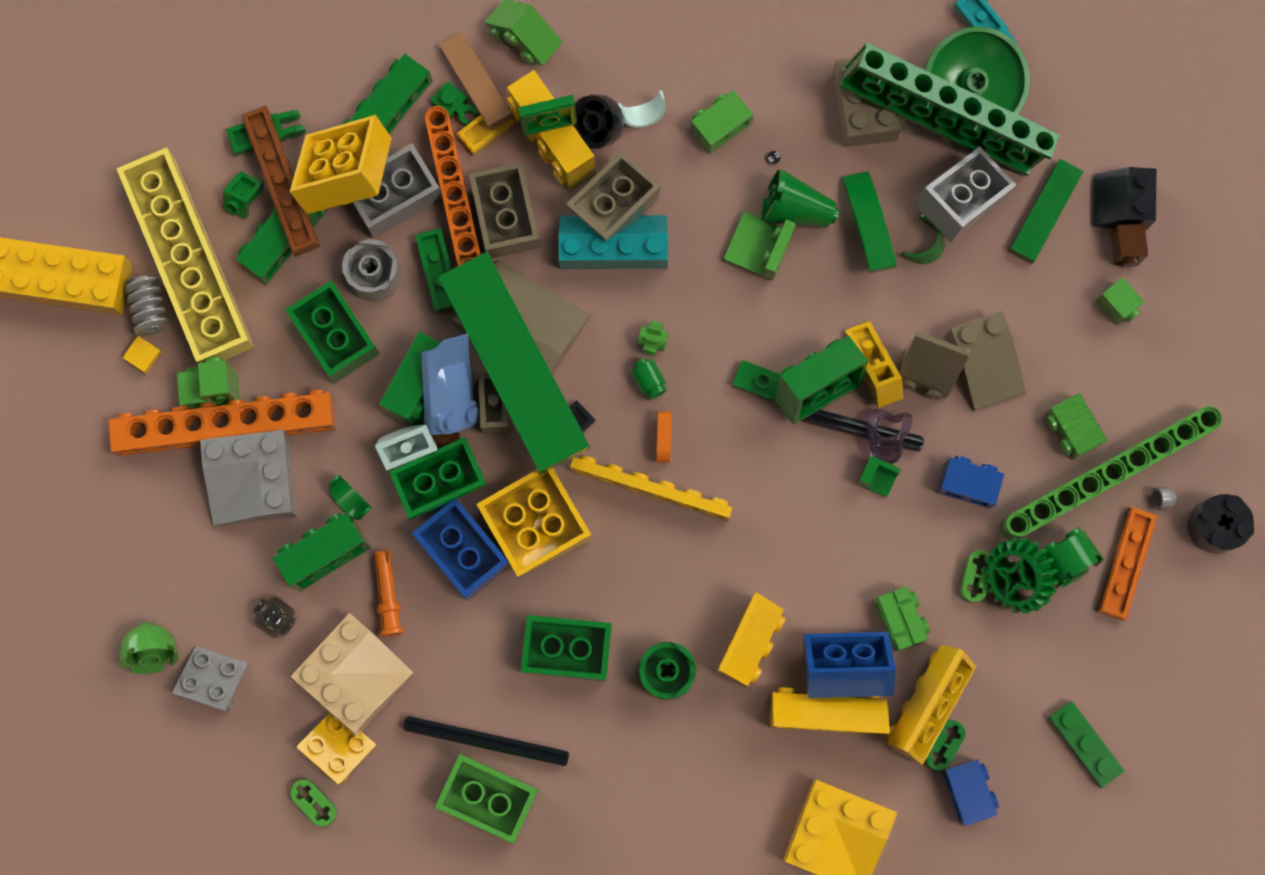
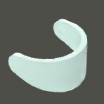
M662 90L659 91L656 98L639 106L624 107L621 103H618L624 115V123L633 128H644L655 124L663 117L666 111V102Z

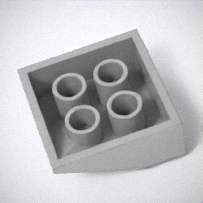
M284 430L200 440L202 468L213 526L297 516L290 435Z

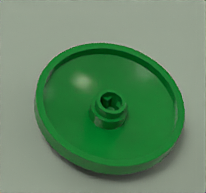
M976 26L951 33L934 47L924 66V70L1016 114L1020 113L1028 97L1030 73L1022 50L1009 36L993 28Z

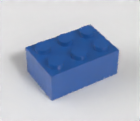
M457 499L445 505L412 533L468 601L511 566L509 561Z
M889 632L804 634L803 665L808 698L894 696L896 667Z

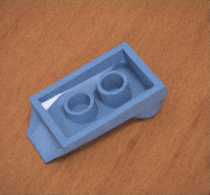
M467 333L442 340L435 349L422 352L424 422L431 435L452 434L476 425L480 419V405L473 400L471 358Z

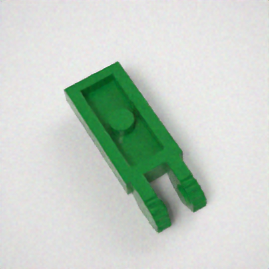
M299 110L271 114L281 142L286 141V138L293 139L306 133L303 125H295L285 129L282 127V124H288L300 119L301 114ZM244 123L226 129L235 156L254 151Z

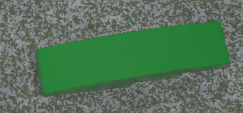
M869 171L843 176L842 180L853 226L857 230L861 251H864L869 273L896 268L897 263Z

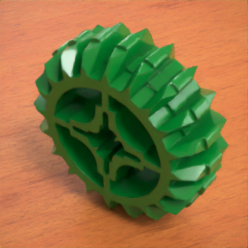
M1028 538L1005 540L990 551L991 555L985 559L989 566L984 567L982 571L988 574L989 577L983 582L990 583L991 588H989L987 593H994L996 595L994 602L1002 601L1003 609L1011 608L1012 613L1022 611L1023 614L1042 609V606L1048 604L1051 601L1050 597L1057 592L1053 586L1057 585L1059 580L1054 578L1053 575L1059 569L1051 567L1050 564L1055 558L1047 559L1045 555L1048 549L1038 550L1039 542L1030 543ZM1010 555L1021 557V560L1019 562H1010L1008 558ZM1023 589L1026 591L1030 589L1034 592L1032 596L1020 594Z

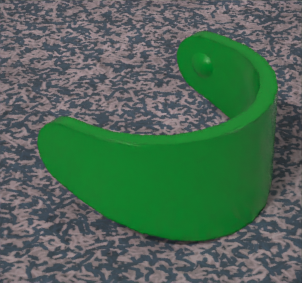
M921 214L919 219L938 231L937 241L925 253L911 254L902 252L901 256L917 264H928L936 261L942 255L945 248V240L943 234L925 215Z
M339 474L328 484V492L335 504L353 519L361 520L372 509Z

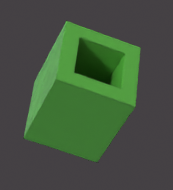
M1123 277L1096 300L1117 325L1124 319L1128 323L1141 313L1138 307L1145 302Z

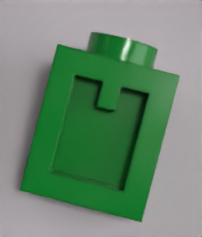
M240 171L223 190V208L232 215L246 219L249 216V206L264 189V182Z

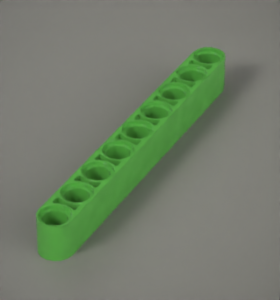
M1212 406L1204 407L1017 510L1003 520L1001 524L1003 535L1008 539H1020L1220 427L1222 423L1221 412ZM1201 415L1209 418L1210 427L1202 423ZM1178 428H1182L1186 431V440H1183L1178 436ZM1154 441H1158L1163 445V453H1159L1154 449ZM1131 454H1135L1139 457V466H1135L1131 463ZM1107 467H1111L1116 471L1117 477L1115 480L1107 476ZM1083 480H1088L1092 483V493H1088L1083 489ZM1059 493H1064L1069 497L1068 506H1064L1059 502ZM1035 506H1040L1045 510V519L1036 517L1034 513ZM1012 519H1016L1021 523V533H1016L1011 529L1010 522Z

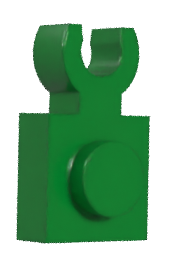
M449 81L430 99L431 104L434 106L445 108L450 119L458 115L460 123L464 127L469 124V121L464 118L466 114L471 113L475 117L479 116L478 110L474 106L465 105L468 102V97Z

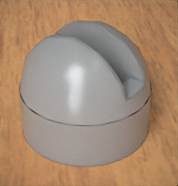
M1161 487L1153 490L1152 500L1157 510L1169 509L1176 503L1177 496L1171 488Z

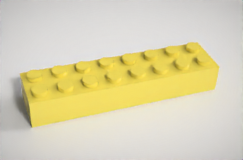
M166 147L116 168L196 362L206 363V359L215 357L227 360L255 348L172 153Z

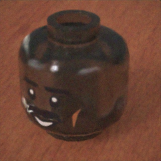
M277 596L270 598L268 601L262 599L253 611L256 614L254 619L255 626L271 638L285 637L297 621L294 618V608Z

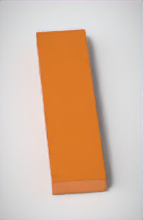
M1134 507L1128 508L1098 607V613L1122 621L1127 620L1158 515Z

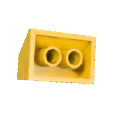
M755 592L716 673L744 687H748L750 682L755 684L762 671L757 666L762 657L768 658L774 643L770 642L773 632L779 633L786 620L785 617L781 616L784 609Z

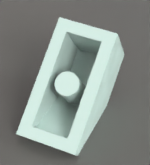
M426 424L401 428L380 437L375 445L386 471L438 449Z

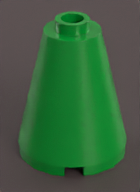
M776 170L767 188L770 191L768 198L763 200L761 209L762 220L784 224L787 219L796 223V225L826 228L830 223L834 224L836 222L839 209L836 208L835 201L787 171Z

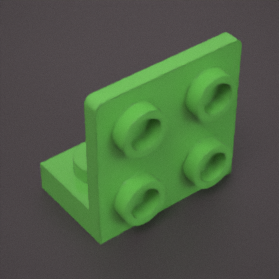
M744 212L724 256V260L773 281L794 233L796 223L786 219L782 227Z

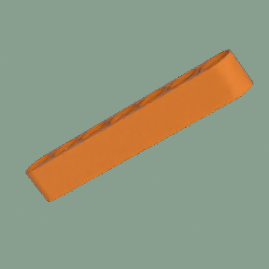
M434 106L426 112L425 122L456 260L459 266L481 255L450 117L445 108ZM438 118L445 120L440 126L432 124ZM440 144H450V147L447 150H438V146ZM447 168L456 169V172L451 176L443 174ZM453 193L462 194L461 198L457 201L449 200L450 195ZM458 218H466L468 220L462 227L454 225ZM464 243L474 245L473 249L469 252L461 251L460 247Z

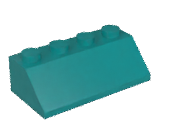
M642 215L608 241L603 240L577 216H560V269H668L667 215Z

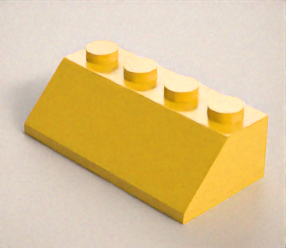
M941 644L938 651L935 650L931 654L927 671L916 681L913 696L904 703L901 709L902 715L898 723L890 728V733L887 735V745L920 765L924 764L977 668L969 656L959 648Z
M778 687V693H771L769 727L880 735L890 733L887 700L880 699V696L808 698L807 689L806 694H795V688Z

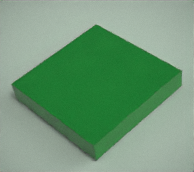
M573 95L518 107L524 136L577 123Z

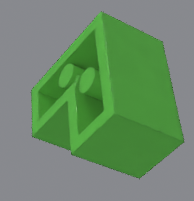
M503 0L484 22L491 29L489 33L495 40L500 43L503 41L508 42L512 46H516L520 51L519 56L528 64L544 65L563 42L530 4Z
M208 358L206 363H198V367H189L185 369V372L177 373L180 406L197 409L200 408V404L216 403V406L227 405V401L240 400L238 372L223 358Z

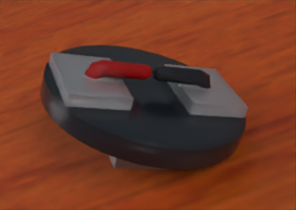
M771 151L767 159L771 164H777L781 156L777 151Z

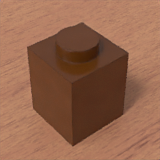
M1145 224L1118 225L1111 232L1114 264L1134 267L1140 265L1148 256Z

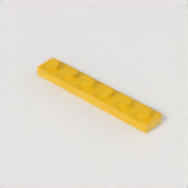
M581 455L580 459L576 457L572 459L570 465L571 472L724 521L729 520L733 507L727 506L728 502L726 500L716 497L708 500L702 498V493L686 489L683 492L675 489L674 484L660 480L659 484L648 481L649 476L642 473L633 472V475L622 472L623 468L614 464L607 463L606 467L596 464V459L589 456Z

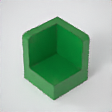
M870 456L857 485L887 497L901 469L874 456Z

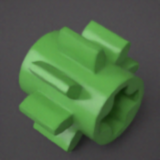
M651 320L650 326L642 325L638 345L644 346L643 353L656 356L657 350L665 351L669 332L663 330L664 323Z

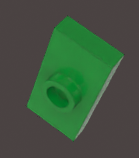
M742 360L732 387L777 403L775 396L780 374Z

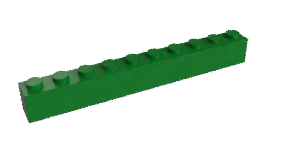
M404 53L400 59L397 58L393 61L389 68V73L384 79H379L375 83L371 95L358 104L353 117L350 120H345L342 124L376 115L390 134L433 82L430 71ZM275 206L270 218L257 227L255 236L249 243L242 245L236 258L244 269L266 285L292 255ZM328 209L309 214L313 228Z

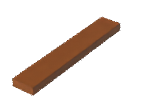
M265 105L241 115L293 255L297 257L321 247L309 214H306L290 193L294 175L268 107Z

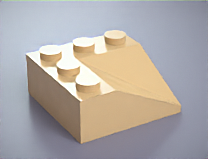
M349 613L292 674L291 678L295 684L357 737L414 673L370 630Z

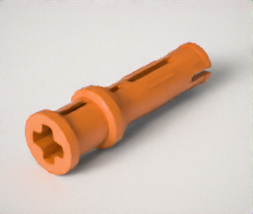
M391 551L373 553L379 595V605L376 608V613L380 614L382 630L379 632V636H399L405 632L401 628L399 611L402 610L401 605L396 601Z

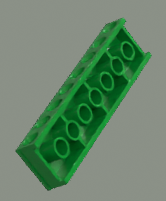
M867 42L846 64V70L839 87L972 151L980 146L993 161L1025 176H1028L1031 168L1045 158L1050 160L1052 158L1057 140L1060 138V134Z
M488 252L438 276L464 330L468 333V337L539 474L545 473L550 468L583 451L590 450V445Z

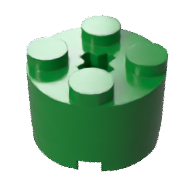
M1080 527L1065 535L1066 538L1059 544L1054 541L1044 547V549H1048L1045 555L1047 559L1055 558L1050 564L1051 567L1059 569L1053 575L1054 578L1059 580L1058 584L1054 586L1056 590H1059L1060 587L1068 586L1087 574L1091 565L1097 567L1104 561V558L1086 532L1082 531Z
M662 642L655 644L644 653L640 661L639 677L641 684L655 698L661 700L677 699L691 688L695 680L696 666L694 658L685 647L678 643ZM671 664L674 667L672 670L674 676L672 678L669 676L663 678L660 667L662 665L668 667Z

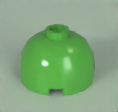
M150 622L141 623L130 630L120 644L119 657L123 670L126 667L131 668L133 674L160 672L164 670L162 665L171 662V666H173L179 659L174 636L166 628Z

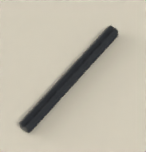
M407 716L404 721V731L560 766H566L569 760V752L411 716Z

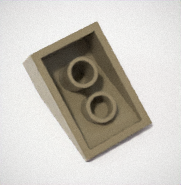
M621 151L566 203V207L603 240L608 241L640 218L658 200L661 185Z
M1003 311L950 328L945 335L948 343L971 351L960 376L974 411L1026 393L1013 337Z
M917 331L907 346L898 368V372L902 377L903 387L909 390H915V388L923 390L925 395L932 399H946L951 393L971 351Z

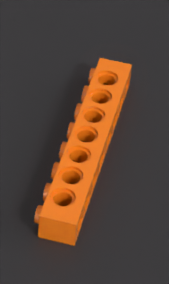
M325 390L309 391V395L298 396V393L282 394V398L279 399L261 396L254 398V402L246 403L243 400L227 401V405L216 406V403L200 404V408L197 409L179 406L172 408V412L162 413L161 410L145 411V415L134 416L133 413L118 414L115 419H109L111 452L117 456L199 447L201 446L200 440L277 430H284L288 435L337 430L334 398L329 392L326 393ZM311 406L309 416L305 418L299 417V411L302 407ZM283 409L284 415L282 419L272 421L274 411ZM249 413H256V420L252 424H245V417ZM223 416H228V424L223 428H218V420ZM196 419H201L200 428L196 431H191V423ZM172 422L174 424L173 431L164 435V426ZM141 426H146L145 435L141 438H136L137 429Z

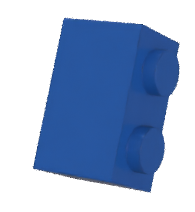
M955 456V459L950 458L945 464L938 493L991 509L996 506L1004 473L998 472V468L993 465L982 464L978 466L971 464V460L966 457Z
M973 759L941 770L960 825L967 826L997 816L995 808H999L995 793L993 791L989 792L986 783L989 780V775L984 763L980 764L978 759Z

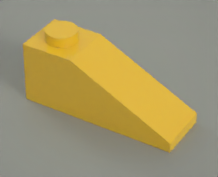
M868 321L846 329V337H851L868 360L863 378L877 407L880 408L904 399L902 377L872 323Z

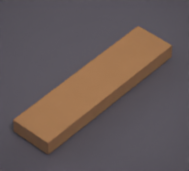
M462 31L440 43V49L489 130L513 118L510 109Z

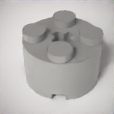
M375 239L362 240L353 248H350L344 255L342 271L355 294L366 300H381L389 298L394 294L401 280V268L395 254L384 242ZM373 267L377 268V270L368 274L367 271H372Z

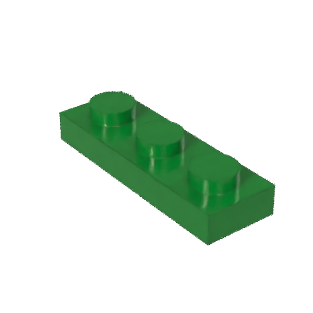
M441 228L416 234L415 238L435 312L439 313L454 309L438 276L452 270Z
M1069 701L1048 717L1049 721L1100 788H1103L1125 771L1073 701Z

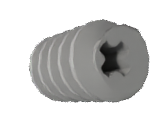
M137 276L125 281V284H127L125 291L129 294L127 300L131 305L129 310L134 315L132 323L136 325L134 333L139 336L158 334L164 330L161 328V325L168 322L167 318L159 317L166 310L164 307H157L158 304L163 302V297L154 296L161 292L160 287H152L153 284L159 282V278L156 276Z

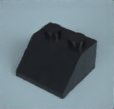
M1127 167L1095 174L1093 227L1116 228L1118 225L1145 224V229L1148 230L1156 221L1157 169Z

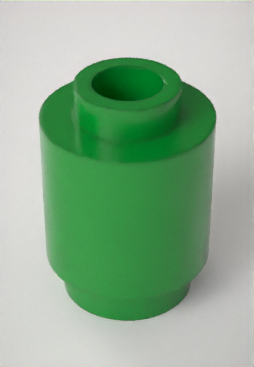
M643 358L633 364L634 369L630 373L640 392L648 400L655 399L667 391L665 386L667 382L655 360L648 361L647 358Z

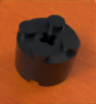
M1220 494L1200 502L1192 510L1188 520V532L1192 541L1198 547L1215 554L1225 553L1241 547L1254 534L1255 530L1254 518L1250 508L1242 498L1236 495ZM1222 521L1223 526L1219 527L1218 522Z

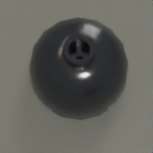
M592 94L580 98L575 103L577 123L573 126L589 149L604 148L613 144L620 137L624 128V115L615 100L606 95Z

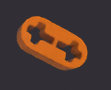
M658 411L657 463H670L672 411Z

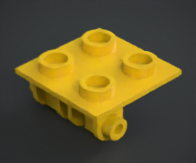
M328 714L296 746V749L339 785L348 779L352 770L373 750L376 744L363 732L355 737L332 715Z

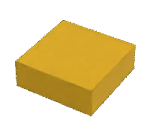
M137 336L122 358L147 374L162 354V351Z

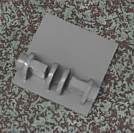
M195 646L172 695L226 712V709L231 710L234 703L232 697L248 663Z

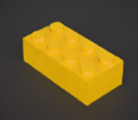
M535 70L507 87L509 97L506 100L516 122L520 120L518 107L554 99ZM573 125L526 136L531 143L536 142L539 147L538 153L545 164L550 162L555 170L552 172L555 179L560 185L565 184L569 191L596 174L595 156Z

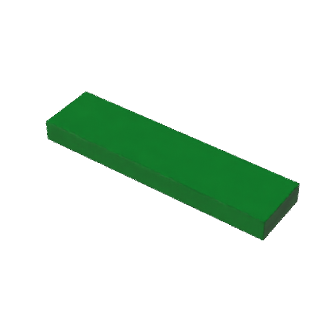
M1059 159L1009 250L1011 253L1032 264L1035 262L1081 178L1083 170Z

